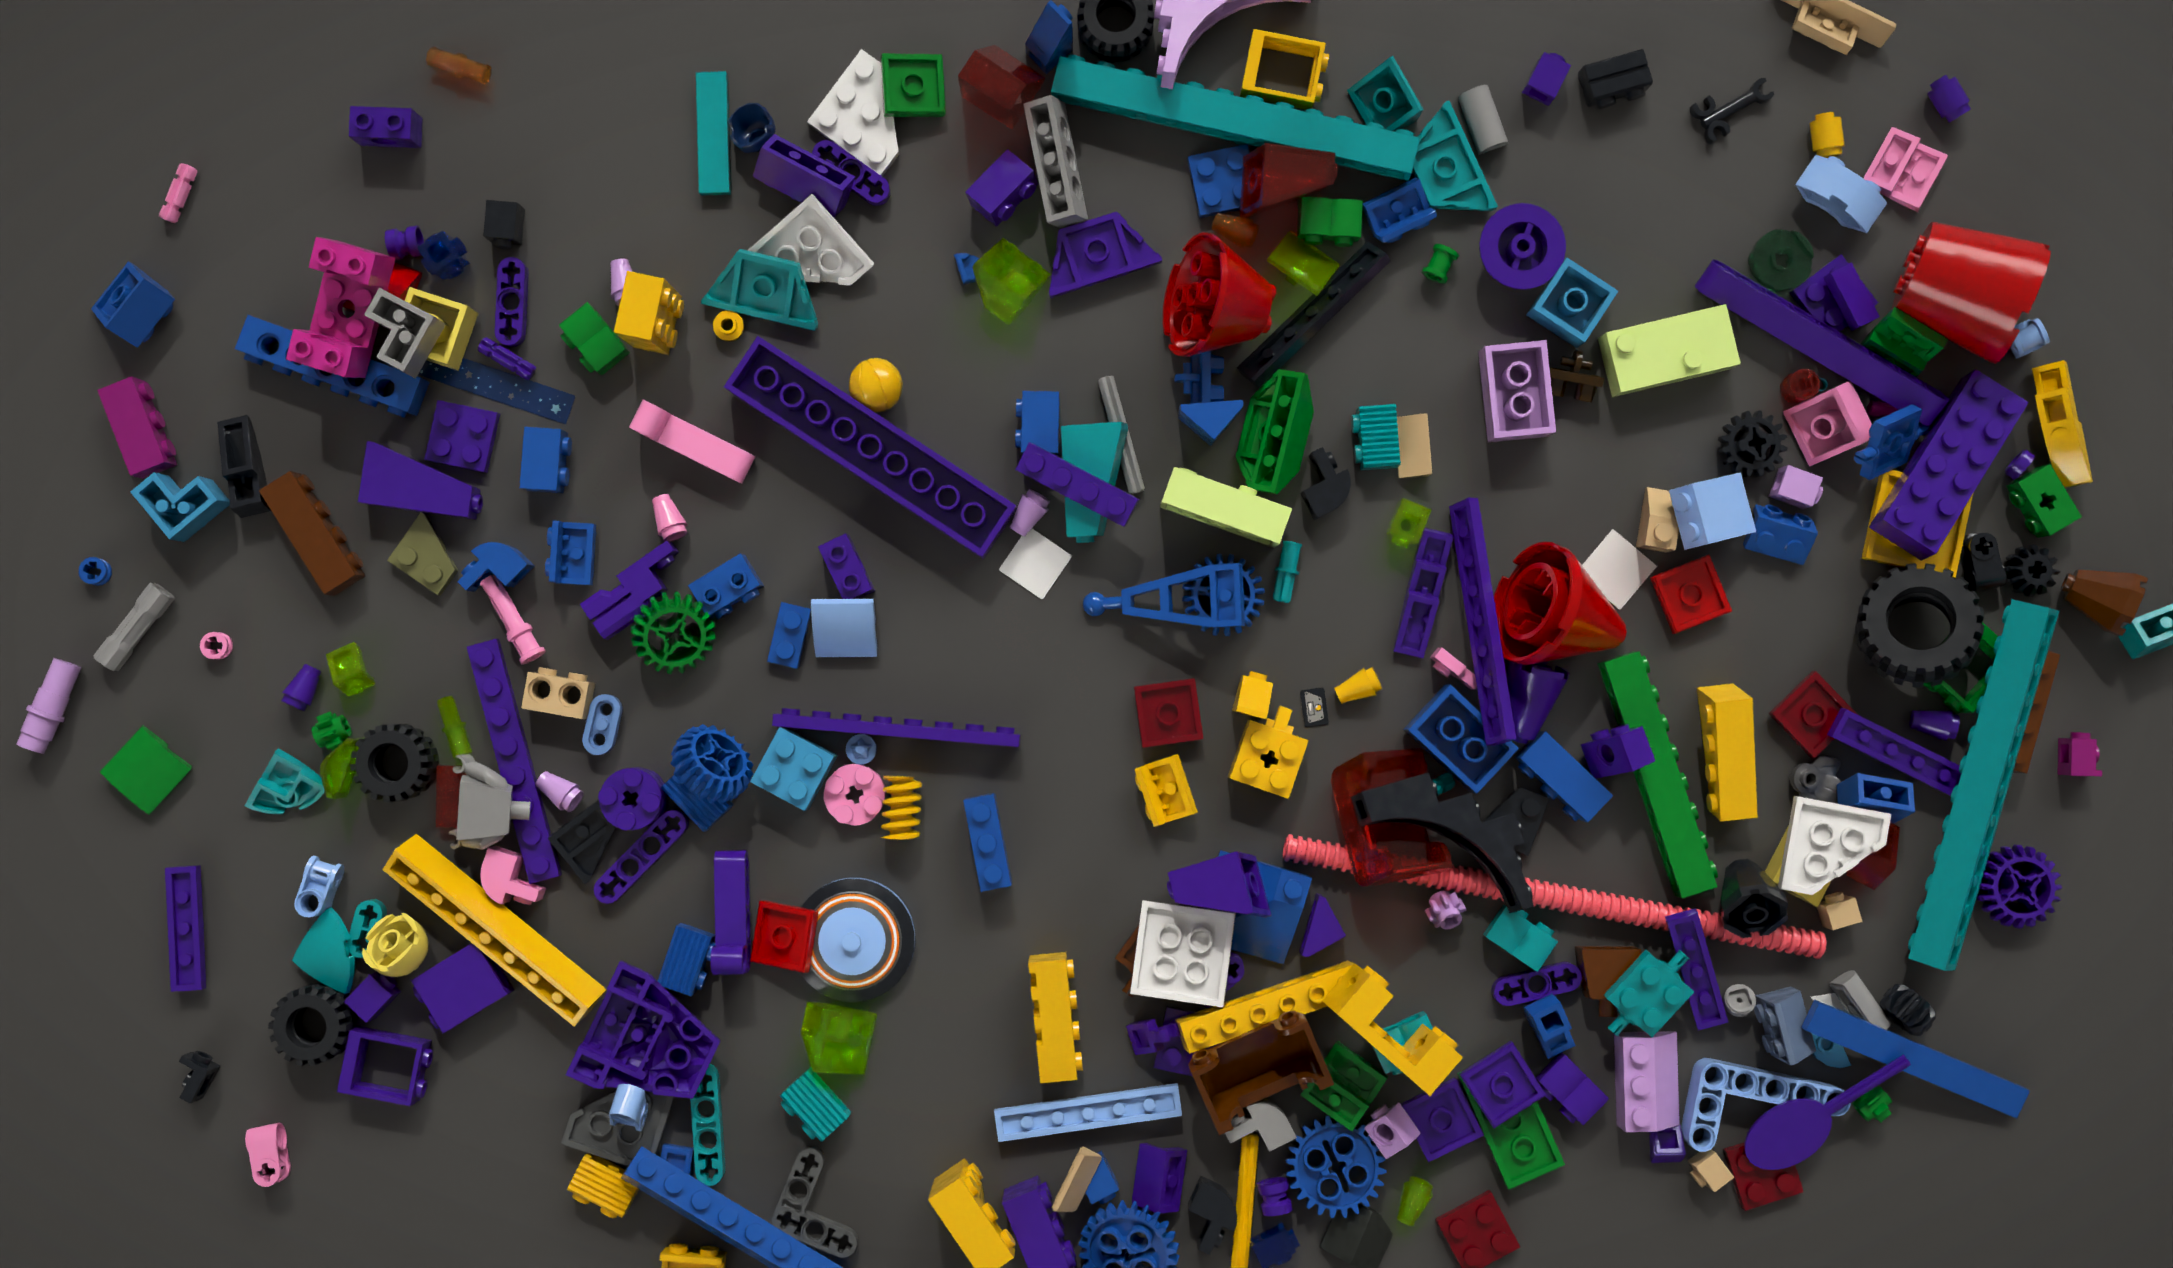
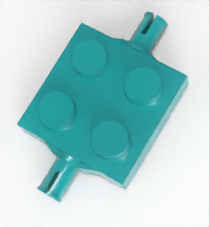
M1645 950L1604 994L1606 999L1616 1006L1620 1013L1608 1026V1029L1616 1036H1619L1622 1030L1631 1023L1640 1027L1650 1037H1653L1694 993L1677 973L1690 958L1681 950H1678L1674 957L1666 963L1655 958L1649 951Z

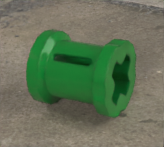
M1434 244L1432 248L1434 253L1428 266L1423 267L1421 273L1435 282L1445 284L1448 280L1446 275L1453 261H1457L1459 254L1450 247Z

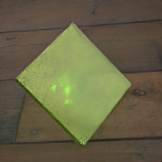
M1291 230L1267 259V262L1287 275L1286 281L1294 286L1299 283L1316 296H1318L1340 266V264L1313 245L1305 244L1304 239H1298L1297 234Z

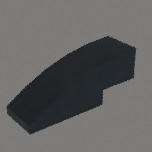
M244 415L217 422L222 476L228 481L230 509L240 518L271 511L259 492L260 489L267 485L250 417Z

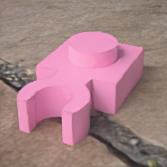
M1437 648L1430 656L1436 662L1433 667L1442 675L1448 677L1451 674L1470 690L1477 688L1475 674L1444 648Z

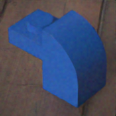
M498 542L483 543L471 550L479 561L469 563L461 572L463 577L457 582L465 590L475 592L481 586L480 582L483 579L494 574L505 586L515 587L535 565L522 552L512 546Z
M1552 993L1523 1007L1526 1019L1533 1028L1543 1053L1548 1059L1576 1046L1569 1031L1572 1027L1561 1002Z

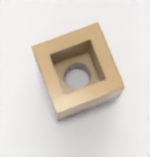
M1843 892L1824 896L1825 901L1820 902L1817 907L1822 927L1835 930L1863 922L1856 898L1844 895Z
M1712 1149L1706 1152H1698L1688 1160L1694 1169L1690 1174L1701 1188L1706 1185L1713 1192H1716L1734 1178L1717 1153Z

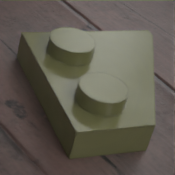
M420 512L387 561L435 594L441 596L458 572V569L452 558L448 556L443 541L433 529L429 516Z

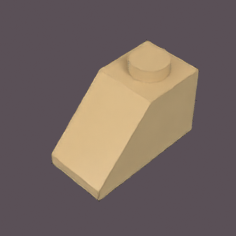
M1646 487L1636 548L1665 553L1676 550L1679 527L1670 493L1667 490Z

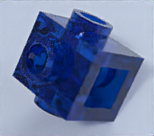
M444 231L431 235L423 244L417 247L424 257L421 262L430 275L436 274L444 280L456 278L464 272V267L470 264L465 256L468 250L459 237L453 238Z

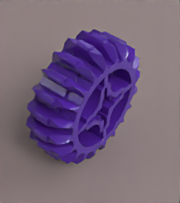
M2014 844L2012 849L2008 846L2000 847V853L1995 851L1989 853L1992 862L1987 860L1986 869L1979 887L1982 892L1977 895L1976 899L1978 901H1985L1981 909L1984 912H1991L1990 919L1994 921L2000 920L2003 926L2009 927L2013 925L2014 928L2022 929L2024 924L2033 927L2036 926V920L2046 921L2044 912H2056L2051 903L2052 901H2061L2058 896L2054 895L2055 890L2059 891L2063 887L2055 884L2054 880L2058 879L2061 875L2058 872H2051L2055 863L2053 861H2045L2047 856L2045 853H2036V849L2026 846L2023 848L2022 845ZM2022 861L2031 869L2028 872L2022 871L2019 873L2018 870H2013L2010 865ZM1999 879H2001V884L1998 888ZM2017 900L2019 903H2023L2025 908L2011 911L2004 904L2008 901L2013 902Z

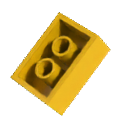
M627 271L614 333L633 348L669 355L670 348H674L677 341L678 332L674 330L676 319L681 318L684 310V300H681L682 296L664 278Z

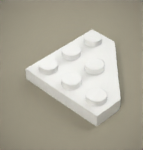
M861 49L808 119L807 123L828 140L837 144L883 177L899 156L894 117H884L881 63Z
M813 194L808 196L747 250L800 263L805 282L820 283L823 281L835 282L839 285H852L874 265V262Z
M1794 796L1778 883L1779 889L1814 895L1831 880L1840 877L1859 864V861L1886 845L1891 814Z

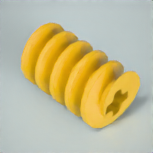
M883 776V779L892 782V785L883 788L884 792L891 794V798L882 800V804L891 807V810L882 812V816L890 819V822L881 825V828L889 831L890 834L881 838L908 840L919 837L920 832L911 827L919 825L921 822L920 819L913 817L912 814L921 812V807L914 805L913 802L922 799V796L913 792V790L922 787V783L910 776Z

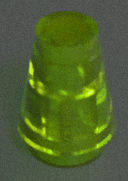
M1411 1176L1409 1181L1404 1182L1399 1213L1397 1215V1219L1400 1222L1414 1226L1433 1197V1186L1428 1181Z

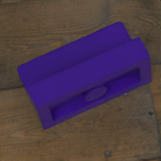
M1140 1143L1132 1204L1136 1201L1137 1205L1141 1208L1149 1205V1210L1155 1213L1179 1212L1187 1150L1180 1147L1160 1148L1148 1143Z

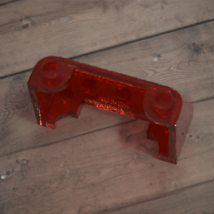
M1422 749L1363 752L1333 770L1331 785L1353 874L1356 882L1362 887L1440 873L1453 868L1447 846L1440 841L1430 842L1426 828L1400 823H1380L1360 827L1351 800L1352 796L1362 791L1427 773V763Z

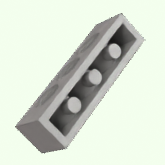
M1052 95L1024 103L1047 223L1061 229L1088 221L1065 103Z

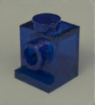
M1283 1222L1250 1239L1252 1248L1262 1268H1270V1265L1274 1263L1278 1266L1288 1262L1292 1258V1254L1296 1253L1295 1248L1301 1246L1293 1229L1287 1231Z

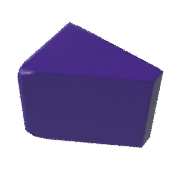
M1681 1125L1657 1132H1649L1651 1163L1681 1162L1684 1159L1686 1152Z

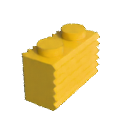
M589 1153L582 1158L567 1187V1190L573 1193L572 1197L583 1204L592 1202L600 1206V1212L610 1218H617V1216L622 1218L628 1212L639 1189L621 1179L626 1168H622L610 1160Z

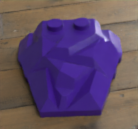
M620 960L606 989L608 991L565 1075L593 1088H617L619 1084H630L644 1091L653 1092L654 1095L693 1099L721 1040L689 1012L650 973Z

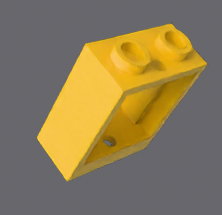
M1253 29L1240 97L1246 98L1247 95L1261 97L1264 99V102L1268 103L1285 102L1293 105L1294 108L1312 109L1314 101L1320 102L1323 84L1318 83L1320 72L1325 73L1327 69L1329 54L1324 53L1326 43ZM1262 48L1313 58L1306 96L1255 87Z

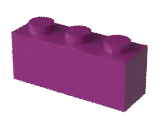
M131 376L97 390L130 476L144 479L153 472L159 473L177 466L174 458L176 456V449L173 443L166 437L163 429L165 427L164 418L155 409L152 401L154 399V392L147 382Z

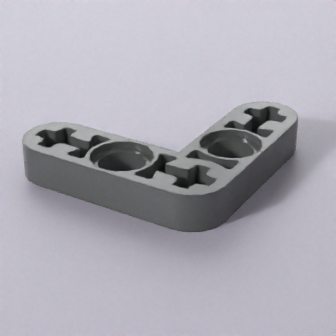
M812 1145L806 1146L801 1149L796 1157L773 1213L772 1224L800 1242L837 1257H849L854 1253L858 1245V1235L855 1230L806 1209L825 1162L824 1153L820 1148ZM811 1153L815 1155L814 1160L818 1165L813 1164L808 1175L805 1176L802 1175L806 1161L802 1157H808ZM797 1181L804 1183L807 1187V1194L801 1198L793 1196L790 1192L792 1183ZM786 1211L792 1213L791 1219L800 1222L802 1216L805 1217L806 1220L801 1227V1231H796L799 1224L789 1222L787 1226L783 1225V1218L779 1217V1214L784 1215ZM812 1222L820 1223L824 1229V1234L820 1238H812L807 1233L808 1224ZM830 1228L835 1230L832 1234L833 1237L841 1239L843 1235H847L849 1237L848 1242L852 1246L846 1245L844 1249L839 1248L840 1242L831 1238L829 1244L824 1241L829 1235Z

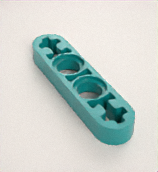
M709 1064L706 1075H711L712 1079L707 1082L706 1086L707 1092L713 1090L714 1095L706 1093L697 1096V1092L701 1093L703 1091V1082L701 1081L694 1098H690L696 1178L707 1186H713L725 1174V1153L720 1077L717 1068ZM707 1100L712 1102L715 1108L712 1116L704 1117L699 1113L698 1105L701 1101ZM709 1131L714 1133L717 1139L714 1147L706 1148L701 1144L700 1136L703 1132ZM717 1152L718 1156H713L711 1161L712 1168L718 1169V1172L714 1174L713 1178H709L708 1173H703V1169L708 1166V1156L701 1158V1154L710 1155Z

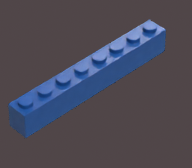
M642 1146L621 1177V1179L769 1268H843Z

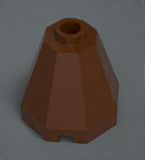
M2078 569L2073 575L2070 573L2066 575L2061 590L2065 592L2064 599L2101 629L2116 636H2123L2126 629L2121 628L2123 622L2131 624L2146 590L2140 587V585L2147 584L2148 578L2136 573Z

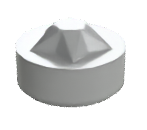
M1732 985L1723 996L1724 1008L1733 1016H1747L1756 1005V996L1752 989L1746 985Z

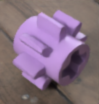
M1439 891L1433 894L1429 899L1431 907L1425 909L1429 921L1433 922L1435 928L1441 926L1443 929H1452L1458 926L1462 921L1460 913L1466 911L1461 898H1458L1456 892L1450 894L1448 891Z

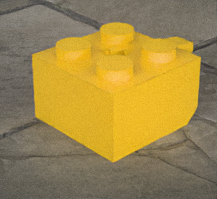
M1280 705L1275 719L1267 718L1265 725L1252 720L1247 721L1228 778L1289 799L1309 741L1292 735L1294 727L1288 725L1292 709ZM1269 750H1271L1275 762L1274 764L1269 763L1266 768L1264 767V761L1260 760L1262 754H1268Z

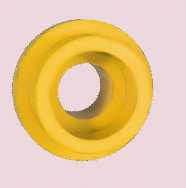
M729 310L722 311L713 321V330L721 340L734 341L742 335L744 322L738 313ZM731 320L733 322L732 329L724 330L723 323Z

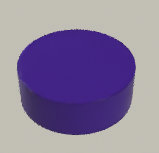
M2027 449L2022 450L2006 467L2005 474L2015 480L2027 469L2034 460L2035 455Z

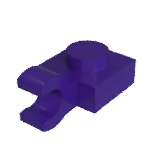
M1149 1019L1126 1025L1135 1055L1158 1052L1164 1049L1163 1042L1170 1041L1171 1037L1181 1035L1177 1023L1157 1027L1155 1019Z

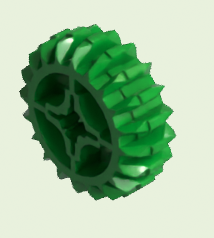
M677 591L674 592L673 599H669L667 593L663 592L661 595L663 601L660 602L655 597H651L652 607L650 608L642 604L640 609L644 615L637 614L633 617L634 622L638 625L631 626V633L636 635L631 641L633 646L638 647L636 649L637 656H645L644 664L647 666L654 663V668L657 672L663 666H666V671L670 675L674 667H678L680 673H684V665L686 664L695 669L697 667L695 659L698 658L701 661H705L706 656L703 651H712L713 649L709 641L714 640L716 635L715 632L711 631L715 627L714 620L709 619L711 615L708 612L704 613L701 601H695L692 604L693 598L690 594H687L681 600L680 593ZM674 612L669 619H659L664 614ZM687 615L692 617L698 624L697 636L692 635L691 631L685 628V618ZM678 628L679 634L674 633L672 637L668 636V632L673 633ZM649 629L655 631V634L662 638L660 650L653 647L649 642ZM678 647H688L681 652L673 653Z

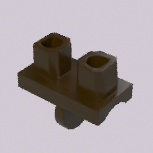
M1578 349L1574 351L1572 357H1561L1560 365L1569 366L1570 371L1549 367L1553 396L1564 397L1566 383L1570 381L1577 383L1574 399L1592 402L1597 387L1603 386L1604 378L1580 373V369L1591 370L1593 362L1583 360V351Z

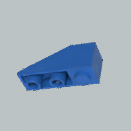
M1052 0L1045 6L1025 43L1026 54L1045 74H1048L1058 64L1060 56L1066 57L1073 51V26L1071 21L1073 17L1062 4L1057 6Z

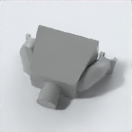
M470 754L455 756L461 759L463 765L462 767H453V772L466 773L467 775H462L460 780L457 828L449 832V835H455L458 841L451 843L450 847L457 849L463 846L483 850L501 841L504 835L509 834L511 819L529 820L531 802L512 801L513 786L508 784L504 777L489 767L476 762Z

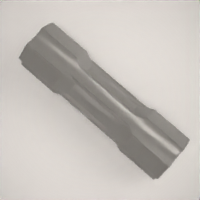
M150 582L137 598L135 606L111 636L106 638L93 655L95 660L112 671H119L132 655L134 647L155 620L163 615L175 597L160 585Z

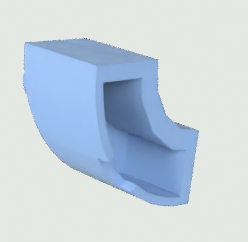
M1815 155L1795 184L1806 202L1828 212L1841 226L1864 233L1870 230L1887 204L1880 194L1881 188L1877 184L1863 179L1846 168L1844 162L1834 156H1829L1827 159Z

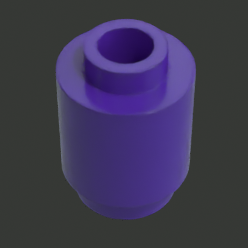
M1944 75L1929 85L1932 91L1927 93L1941 118L1945 117L1948 123L1971 110L1968 104L1970 99L1955 76L1949 79L1947 75Z

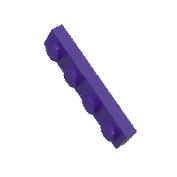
M1031 442L1028 443L1015 469L1123 527H1126L1140 500Z
M201 865L165 868L171 992L206 989Z
M1696 908L1665 916L1675 954L1678 950H1681L1690 958L1680 968L1683 982L1694 991L1688 1000L1697 1029L1702 1030L1728 1023Z

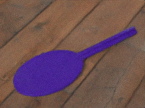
M1903 1054L1825 1104L1814 1099L1802 1098L1789 1100L1769 1109L1755 1121L1747 1133L1744 1151L1748 1160L1756 1167L1766 1170L1784 1169L1804 1161L1814 1154L1827 1139L1832 1126L1831 1115L1906 1069L1911 1065Z

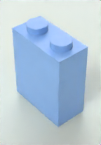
M1741 472L1669 490L1684 550L1756 532Z

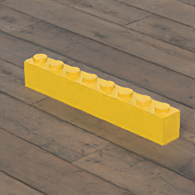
M417 833L394 850L382 869L573 1027L594 1008L605 993L606 988L506 906L492 900L478 883Z

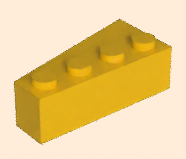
M1733 683L1697 687L1706 763L1705 775L1709 794L1706 797L1707 808L1720 822L1758 818L1753 698Z
M1066 952L1030 955L1028 966L1029 973H1031V996L1034 1003L1035 1033L1037 1034L1036 1046L1040 1083L1077 1080V1071H1083L1082 1053L1075 1052L1074 1040H1080L1079 1021L1072 1020V1009H1077L1076 990L1070 991L1069 978H1075L1073 959L1067 960Z

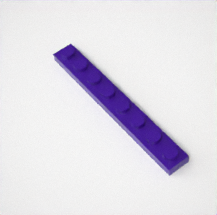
M1468 497L1449 506L1485 742L1486 746H1496L1516 739L1515 725L1478 498Z
M493 639L467 646L500 775L506 779L508 784L513 786L512 801L531 802L529 820L512 819L529 884L561 876L562 872L555 847L548 839L551 831L541 793L536 786L537 778L500 640Z
M782 708L781 714H773L772 726L1012 747H1020L1021 734H1014L1015 728L996 726V732L984 731V725L966 724L965 729H953V722L935 721V727L922 726L923 720L904 718V724L892 723V717L874 716L873 722L861 721L862 715L843 713V719L830 718L831 712L812 711V716H801L800 709Z

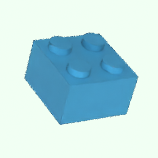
M1566 257L1556 274L1546 283L1526 316L1575 348H1578L1586 342L1618 293V290Z
M779 727L750 782L806 811L810 809L838 755L786 727Z

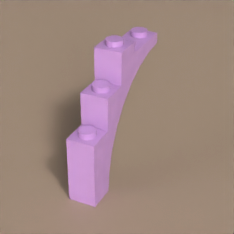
M1156 0L1154 19H1159L1158 32H1163L1161 47L1167 48L1166 56L1159 55L1156 73L1162 75L1161 87L1173 89L1178 69L1189 49L1205 31L1221 19L1241 9L1263 3L1283 1L1311 3V0Z

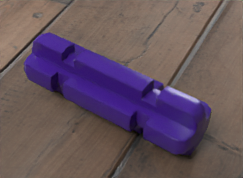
M485 337L478 346L480 353L489 358L491 357L492 360L512 372L516 371V374L522 378L529 380L535 373L536 367L526 360L522 361L523 358L501 345L498 346L491 339Z

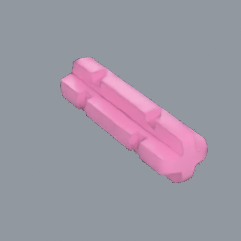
M184 163L179 164L176 171L178 177L177 179L173 178L165 198L167 204L162 206L159 217L171 223L178 222L181 214L179 208L184 207L192 187L189 185L190 181L194 182L197 175V170L194 167Z

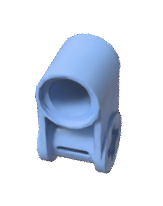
M2036 318L2033 320L2028 319L2015 325L2014 328L2019 329V333L2010 348L2017 359L2050 343L2049 336L2042 322Z
M311 856L305 866L303 879L295 898L294 906L299 915L303 917L320 916L327 908L332 907L337 888L344 875V865L338 863L335 866L320 861L318 856ZM312 895L316 896L319 902L315 911L308 904L309 898Z
M619 1084L609 1112L610 1125L615 1126L619 1123L633 1126L636 1131H642L648 1113L645 1091L634 1085Z

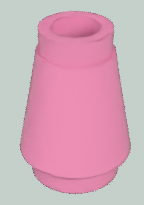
M662 494L652 499L658 535L662 536L664 541L670 542L684 537L687 534V523L669 494Z

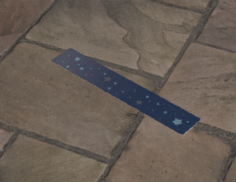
M465 358L462 359L459 371L426 360L418 374L566 424L576 397L575 395Z

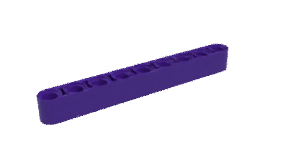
M1713 259L1695 284V288L1705 296L1721 305L1726 304L1727 309L1896 409L1900 410L1911 404L1921 408L1922 413L1919 422L1924 425L1930 426L1949 402L1948 397L1936 388L1718 260Z

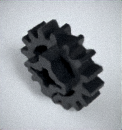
M1760 410L1754 412L1753 416L1750 411H1745L1741 414V418L1737 415L1730 418L1732 425L1726 424L1722 427L1723 431L1727 434L1718 437V441L1724 443V447L1719 449L1718 453H1726L1727 458L1723 461L1724 465L1734 464L1731 472L1737 473L1742 469L1743 477H1749L1753 472L1756 477L1764 475V470L1768 473L1775 470L1773 463L1779 464L1783 462V458L1778 454L1788 449V447L1781 445V441L1785 440L1787 435H1779L1778 430L1783 425L1781 423L1773 425V415L1763 419L1762 411ZM1759 426L1763 428L1768 434L1760 430ZM1739 430L1740 436L1737 439V441L1734 442L1735 435ZM1748 441H1756L1757 447H1749ZM1769 446H1771L1770 453L1766 458L1765 452L1767 451ZM1737 454L1744 457L1746 459V462L1743 461Z

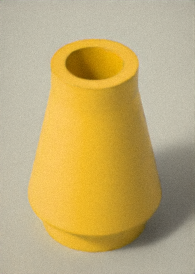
M1373 667L1367 670L1362 668L1345 682L1334 687L1341 704L1348 701L1376 696V692L1382 690V686Z

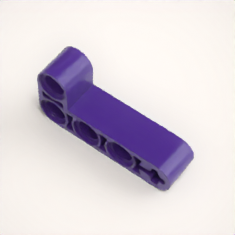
M715 851V946L711 950L712 975L746 974L751 966L748 851Z

